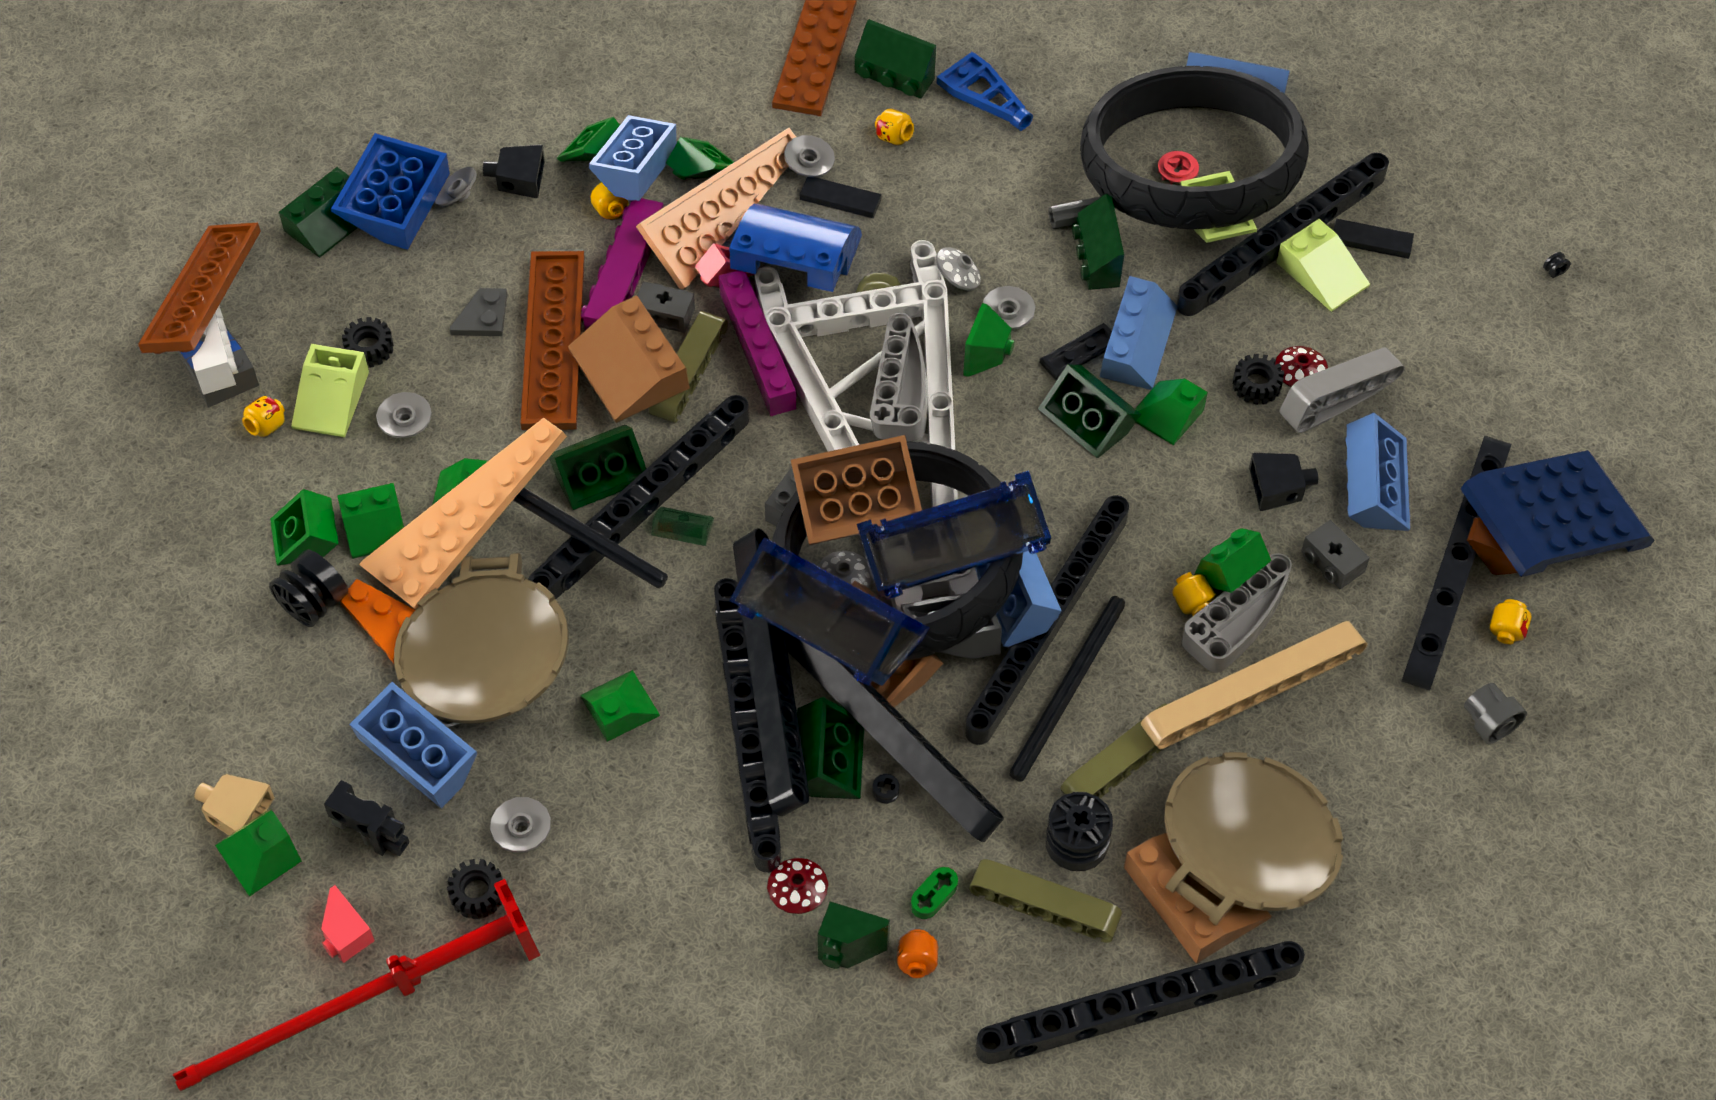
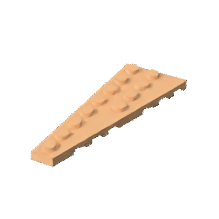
M790 128L779 133L636 226L679 289L683 290L688 287L697 274H699L695 265L713 243L723 245L738 228L748 208L753 204H757L789 167L785 161L784 151L787 143L796 137Z
M542 418L363 559L359 565L416 610L419 607L417 603L432 590L438 589L567 436L562 430L545 418Z

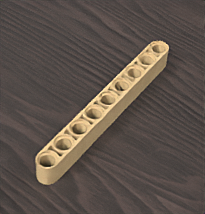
M1350 621L1342 622L1154 710L1142 720L1141 726L1157 748L1164 749L1352 659L1351 656L1353 654H1361L1366 649L1367 642Z

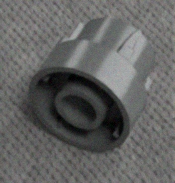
M1489 683L1479 688L1464 704V708L1476 722L1474 729L1486 744H1493L1511 734L1527 716V711L1515 697H1506L1495 683Z

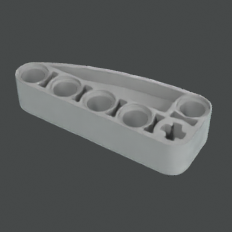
M896 313L887 322L870 409V419L873 432L879 439L905 435L906 441H917L923 437L927 421L928 385L921 344L912 319L905 313Z
M1380 348L1298 380L1290 388L1279 412L1297 433H1302L1323 424L1375 395L1398 379L1404 372L1405 366L1388 348Z
M1280 553L1270 555L1272 560L1232 593L1224 591L1185 623L1181 641L1182 646L1207 670L1214 673L1225 670L1246 651L1264 630L1275 613L1288 582L1292 563L1286 555Z

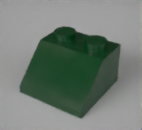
M830 901L818 932V960H822L824 965L833 969H838L840 966L848 969L887 951L889 947L890 920Z

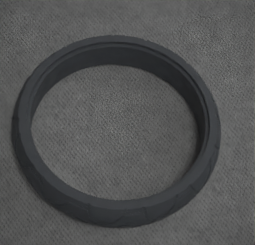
M1212 66L1163 68L1123 81L1109 90L1108 93H1105L1096 103L1084 123L1080 140V154L1084 171L1088 180L1101 197L1109 194L1113 199L1114 208L1132 218L1149 224L1177 229L1226 227L1249 221L1263 215L1265 212L1267 213L1279 205L1298 184L1306 167L1309 154L1308 134L1304 120L1296 106L1283 92H1280L1279 89L1270 83L1252 75ZM1176 108H1211L1233 112L1257 121L1270 129L1279 138L1285 150L1270 167L1243 180L1213 186H1177L1155 182L1127 171L1115 163L1103 146L1118 128L1138 117Z
M907 442L915 481L945 485L977 501L989 513L998 527V545L988 569L966 594L938 611L915 619L897 622H869L848 618L827 609L805 591L797 579V562L807 533L798 492L794 493L780 516L773 534L771 571L776 592L784 608L806 634L821 644L848 656L872 661H906L927 657L936 652L940 653L952 648L956 644L958 645L981 630L989 622L988 620H991L1013 591L1019 577L1024 549L1022 522L1017 508L1012 502V497L1000 480L983 465H979L977 461L961 452L931 443Z

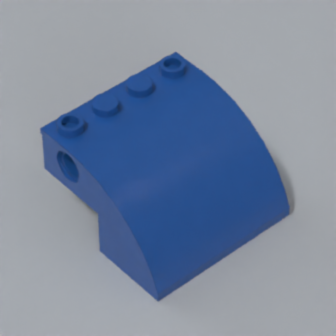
M753 204L745 212L729 247L730 269L756 274L761 261L807 272L808 287L833 292L840 274L847 275L862 236L861 229L850 224L766 205Z

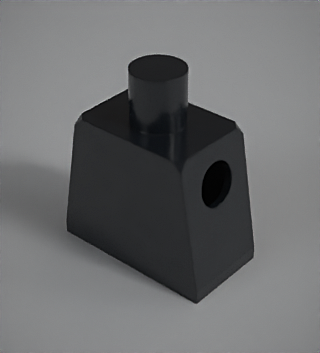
M543 145L503 147L500 149L498 162H483V176L496 177L498 191L538 198L545 164Z
M1252 453L1249 470L1260 511L1300 502L1303 500L1306 486L1318 485L1317 469H1301L1299 457L1295 454Z

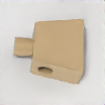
M228 774L223 775L215 787L201 783L195 792V799L204 803L202 812L206 820L227 835H231L266 812L275 798L270 785Z

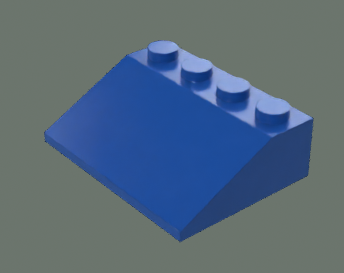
M374 133L333 204L331 211L383 243L408 250L450 174L447 153Z

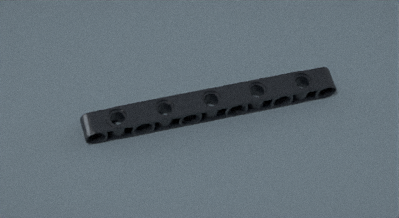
M1382 153L1369 154L1201 269L1195 276L1180 286L1176 304L1179 313L1185 316H1193L1207 306L1214 304L1278 258L1281 243L1318 219L1325 224L1329 223L1369 195L1372 190L1384 182L1389 165L1388 158Z
M732 395L726 398L585 525L616 544L623 541L749 423V405L746 398L741 395ZM571 536L529 576L528 580L536 584L539 582L557 599L605 556Z
M1484 435L1470 479L1481 472L1504 468L1512 444ZM1465 495L1402 677V682L1428 691L1432 687L1476 554L1467 539L1474 518L1480 517Z
M724 578L719 580L714 586L715 614L748 836L756 868L762 872L770 873L781 863L778 816L772 810L768 799L738 582L731 578ZM730 595L732 597L725 598L723 596ZM733 644L740 645L738 647H731ZM741 694H746V695H748L747 697H744V698L738 697V695H741ZM749 745L756 746V748L752 750L746 749L745 747ZM756 798L765 799L761 803H756L753 800ZM764 852H772L774 854L771 857L761 856Z
M1285 941L1019 1015L1007 1021L982 1028L976 1040V1055L980 1061L986 1064H995L1013 1058L1018 1059L1269 987L1277 982L1291 979L1299 973L1304 961V950L1296 942ZM1282 957H1289L1295 963L1288 964L1282 960ZM1223 974H1232L1237 980H1227ZM1164 991H1173L1177 994V997H1167ZM1112 1007L1118 1011V1014H1107L1104 1009ZM1052 1024L1058 1028V1031L1049 1032L1043 1026ZM991 1041L996 1043L998 1048L990 1050L985 1048L983 1043Z

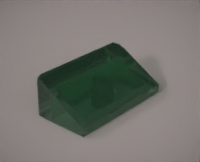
M660 507L653 517L651 535L706 546L714 517Z

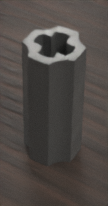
M1101 196L1049 207L1048 215L1053 229L1076 224L1078 213Z

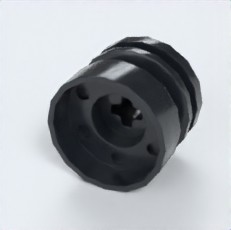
M304 550L291 562L292 571L283 570L278 578H274L269 583L270 591L281 607L307 627H313L320 617L326 615L327 609L325 605L334 607L348 594V587L342 576L325 558L312 550Z
M1072 792L1063 795L1053 804L1048 817L1046 849L1050 858L1056 864L1070 871H1086L1095 868L1104 860L1109 849L1113 829V816L1108 805L1099 797L1087 792Z

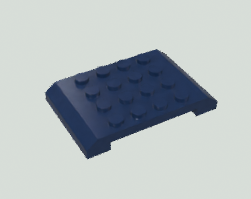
M1588 450L1481 472L1467 480L1461 487V491L1520 577L1541 573L1550 564L1625 547L1628 552L1644 549L1651 546L1655 541L1596 458Z

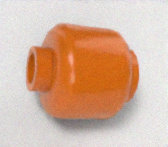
M920 929L911 930L902 936L898 942L897 950L899 969L912 978H922L935 971L938 964L937 940L927 931Z

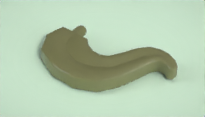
M872 273L864 276L857 287L856 293L899 286L901 284L895 276L887 273Z

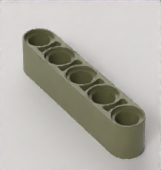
M704 311L698 314L677 352L678 357L686 367L690 389L649 407L650 415L674 423L678 421L676 419L677 416H681L689 401L687 397L689 394H693L701 379L698 378L699 375H703L712 359L709 358L710 355H714L723 339L720 338L721 335H725L727 331L728 319Z
M1165 703V704H1162V705L1159 706L1157 709H1159V708H1161V707H1163V706H1165V705H1167V704H1166V703ZM1141 720L1072 773L1063 782L1060 789L1065 795L1072 792H1087L1102 798L1109 792L1108 788L1111 786L1113 788L1131 775V770L1134 769L1136 771L1153 758V753L1156 752L1158 754L1163 749L1157 748L1141 726Z
M983 859L979 862L969 887L970 892L977 897L983 895L985 896L984 899L1005 907L1013 906V910L1035 918L1041 916L1043 921L1063 928L1071 927V931L1090 938H1102L1101 942L1109 943L1113 940L1122 916L1121 909L1112 903L988 859Z

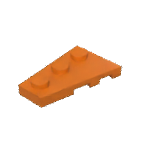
M356 579L349 587L348 594L340 603L394 663V648L399 630L406 617L410 618L415 609Z

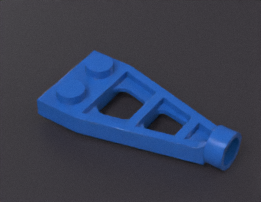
M974 52L969 53L937 76L936 84L953 97L1009 121L1020 131L1024 130L1032 122L1033 115L1025 109V106L993 67ZM980 78L986 79L991 86L982 94L967 88ZM1000 93L1008 101L1002 106H998L989 100Z

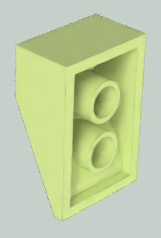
M1230 171L1180 181V186H1213L1235 181ZM1253 219L1226 227L1194 230L1208 243L1254 233L1257 231Z
M1320 219L1308 225L1280 245L1277 264L1331 312L1370 286L1369 281L1339 236Z

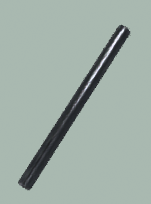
M523 488L513 499L514 502L654 587L660 589L666 584L668 579L666 573L526 488Z
M1118 596L1110 598L1011 767V778L1019 782L1024 781L1122 613L1125 607V600Z

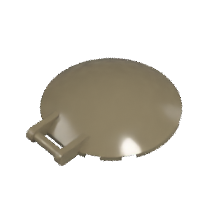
M512 553L509 557L474 559L473 556H465L461 561L460 576L452 579L453 583L440 590L435 588L417 603L419 607L410 618L406 617L394 648V665L397 678L404 692L434 717L462 724L484 723L507 717L539 698L559 674L564 664L569 644L567 620L554 595L539 582L536 584L525 579L524 575L521 574L522 557L520 553ZM501 568H508V569H506V570L474 571V570H483V569H501Z
M1225 752L1222 756L1210 759L1204 757L1192 763L1180 773L1166 799L1164 811L1166 832L1172 849L1182 866L1172 876L1165 888L1172 893L1175 891L1207 914L1210 917L1209 920L1216 926L1235 904L1263 911H1282L1304 906L1321 896L1330 887L1340 870L1343 855L1341 854L1343 836L1337 818H1333L1327 808L1328 801L1322 793L1300 773L1268 757H1265L1264 760L1252 758L1243 752ZM1188 876L1192 877L1223 901L1217 907L1184 882Z

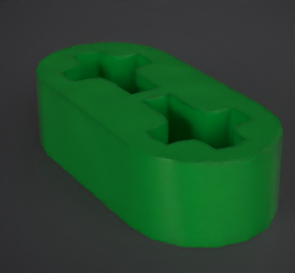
M940 867L933 871L912 895V913L920 919H929L936 915L955 894L958 886L957 873L949 867ZM938 878L941 880L950 879V886L943 885L939 890H936L939 886ZM930 896H933L930 900L931 908L924 906L922 909L919 908V900L926 901Z

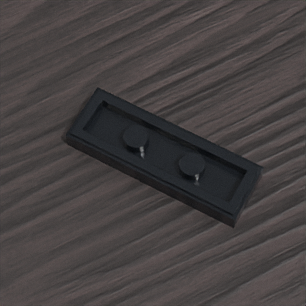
M807 177L799 194L802 201L869 218H874L881 202V194L816 177Z
M1336 218L1333 231L1339 236L1346 247L1409 259L1414 233Z
M1102 323L1040 358L1039 363L1057 380L1067 364L1082 366L1105 353L1112 331L1105 323Z

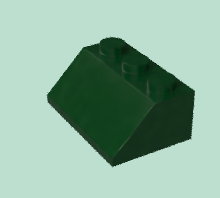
M868 19L855 54L854 73L862 78L877 81L885 87L900 90L908 96H915L921 99L935 79L936 45Z
M338 167L279 211L284 232L319 258L358 228L331 211L333 204L350 177Z
M1105 194L1081 210L1077 215V223L1072 225L1073 239L1079 242L1076 246L1077 259L1083 261V265H1081L1082 281H1087L1088 290L1120 287L1124 250L1113 199L1109 194Z
M1067 364L1038 408V410L1096 458H1099L1124 438L1141 416V413L1083 366Z
M625 424L554 451L549 457L555 476L573 510L621 492L647 469L634 431Z
M824 697L797 708L809 796L817 798L860 799L864 727L846 709Z

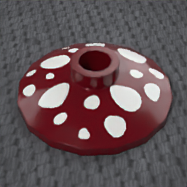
M1289 347L1281 351L1276 357L1275 365L1280 363L1282 366L1281 371L1284 370L1283 383L1290 387L1304 377L1328 369L1325 358L1319 352L1309 347Z
M793 858L783 861L771 872L768 878L767 890L770 899L779 909L787 913L803 914L813 911L822 904L827 896L828 880L825 872L818 864L809 859ZM795 878L803 880L799 885L794 884L792 881Z

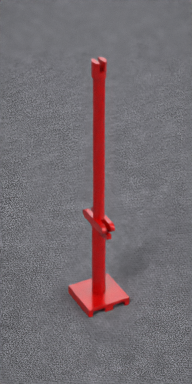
M503 879L494 883V887L507 915L417 958L410 959L405 955L401 957L397 955L388 957L386 962L391 972L196 1065L192 1064L173 1073V1077L177 1080L175 1083L178 1089L183 1091L202 1082V1079L396 986L399 987L404 996L415 992L414 986L421 983V976L513 932L516 933L529 961L541 956L506 880Z

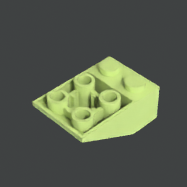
M311 344L302 368L291 425L292 429L340 437L346 436L369 374L364 352Z

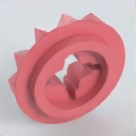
M1183 151L1168 152L1158 162V173L1161 174L1162 180H1169L1171 185L1174 182L1180 184V181L1194 179L1198 176L1199 164L1189 153ZM1182 164V170L1175 172L1174 169Z

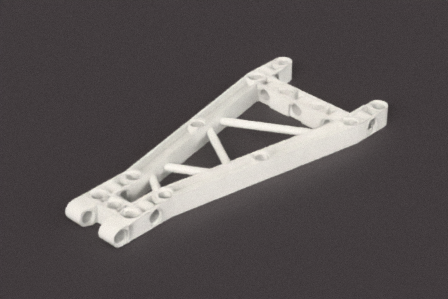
M919 240L911 246L910 267L914 283L788 304L777 270L772 267H762L755 274V293L794 388L828 452L859 445L849 425L873 431L871 419L842 412L835 398L879 366L882 350L829 389L802 337L817 335L818 337L847 332L849 329L863 326L876 327L887 325L889 318L896 313H905L910 318H923L915 326L918 337L924 333L925 369L928 385V434L924 433L921 439L913 442L931 443L955 450L947 287L944 276L937 267L935 248L929 241ZM930 482L932 519L924 517L923 521L909 523L910 525L932 530L935 549L939 550V557L914 561L903 525L871 532L880 551L881 564L894 613L901 621H905L901 611V604L922 601L923 598L944 594L952 596L967 593L979 581L967 539L960 523L958 491L954 488Z

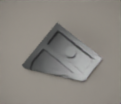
M480 288L450 326V334L461 336H503L507 289Z

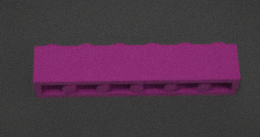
M641 198L640 201H631L630 205L625 207L623 222L615 230V241L607 249L605 265H601L599 268L597 284L591 287L589 303L584 305L581 311V321H584L585 331L611 307L633 297L652 251L636 226L664 208L662 202Z
M737 270L719 275L720 296L770 417L796 410V390L746 272Z

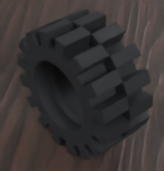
M366 317L365 322L362 321V318L357 319L358 324L351 322L349 324L350 329L346 327L344 330L345 335L342 334L344 349L364 352L369 368L374 367V362H377L378 365L383 364L382 358L385 360L390 358L389 353H393L394 344L390 328L387 327L385 322L381 323L378 318H375L374 322H372L371 317ZM365 338H376L378 340L376 344L370 347L358 346V343Z
M1254 354L1253 359H1251L1250 355H1247L1244 360L1241 359L1238 362L1232 384H1234V392L1238 391L1237 396L1239 398L1245 396V402L1249 403V400L1252 399L1254 400L1253 404L1258 405L1259 400L1262 401V404H1267L1268 399L1272 402L1276 396H1279L1284 380V370L1281 371L1282 366L1280 363L1275 365L1276 359L1273 357L1269 361L1267 360L1268 355L1263 354V358H1259V354ZM1252 374H1259L1266 377L1268 383L1256 384L1250 381L1248 377Z
M470 859L469 866L462 862L459 864L460 871L456 868L453 869V877H449L447 881L449 885L447 886L448 895L457 913L461 911L462 916L466 918L470 914L472 919H478V914H482L483 918L488 917V911L491 910L493 913L497 911V904L502 905L494 883L503 880L500 870L498 868L495 869L493 863L490 862L487 866L484 859H480L479 864H476L475 859ZM474 880L484 881L488 885L486 894L478 898L468 897L465 894V888Z

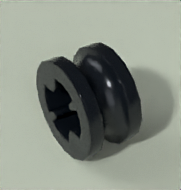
M1557 252L1544 262L1543 268L1549 271V275L1552 278L1564 274L1569 269L1571 262L1565 259V255L1562 252Z
M882 774L876 777L873 781L872 791L874 798L884 804L894 802L899 796V781L891 774ZM889 784L891 785V790H888L886 794L882 793L881 787Z

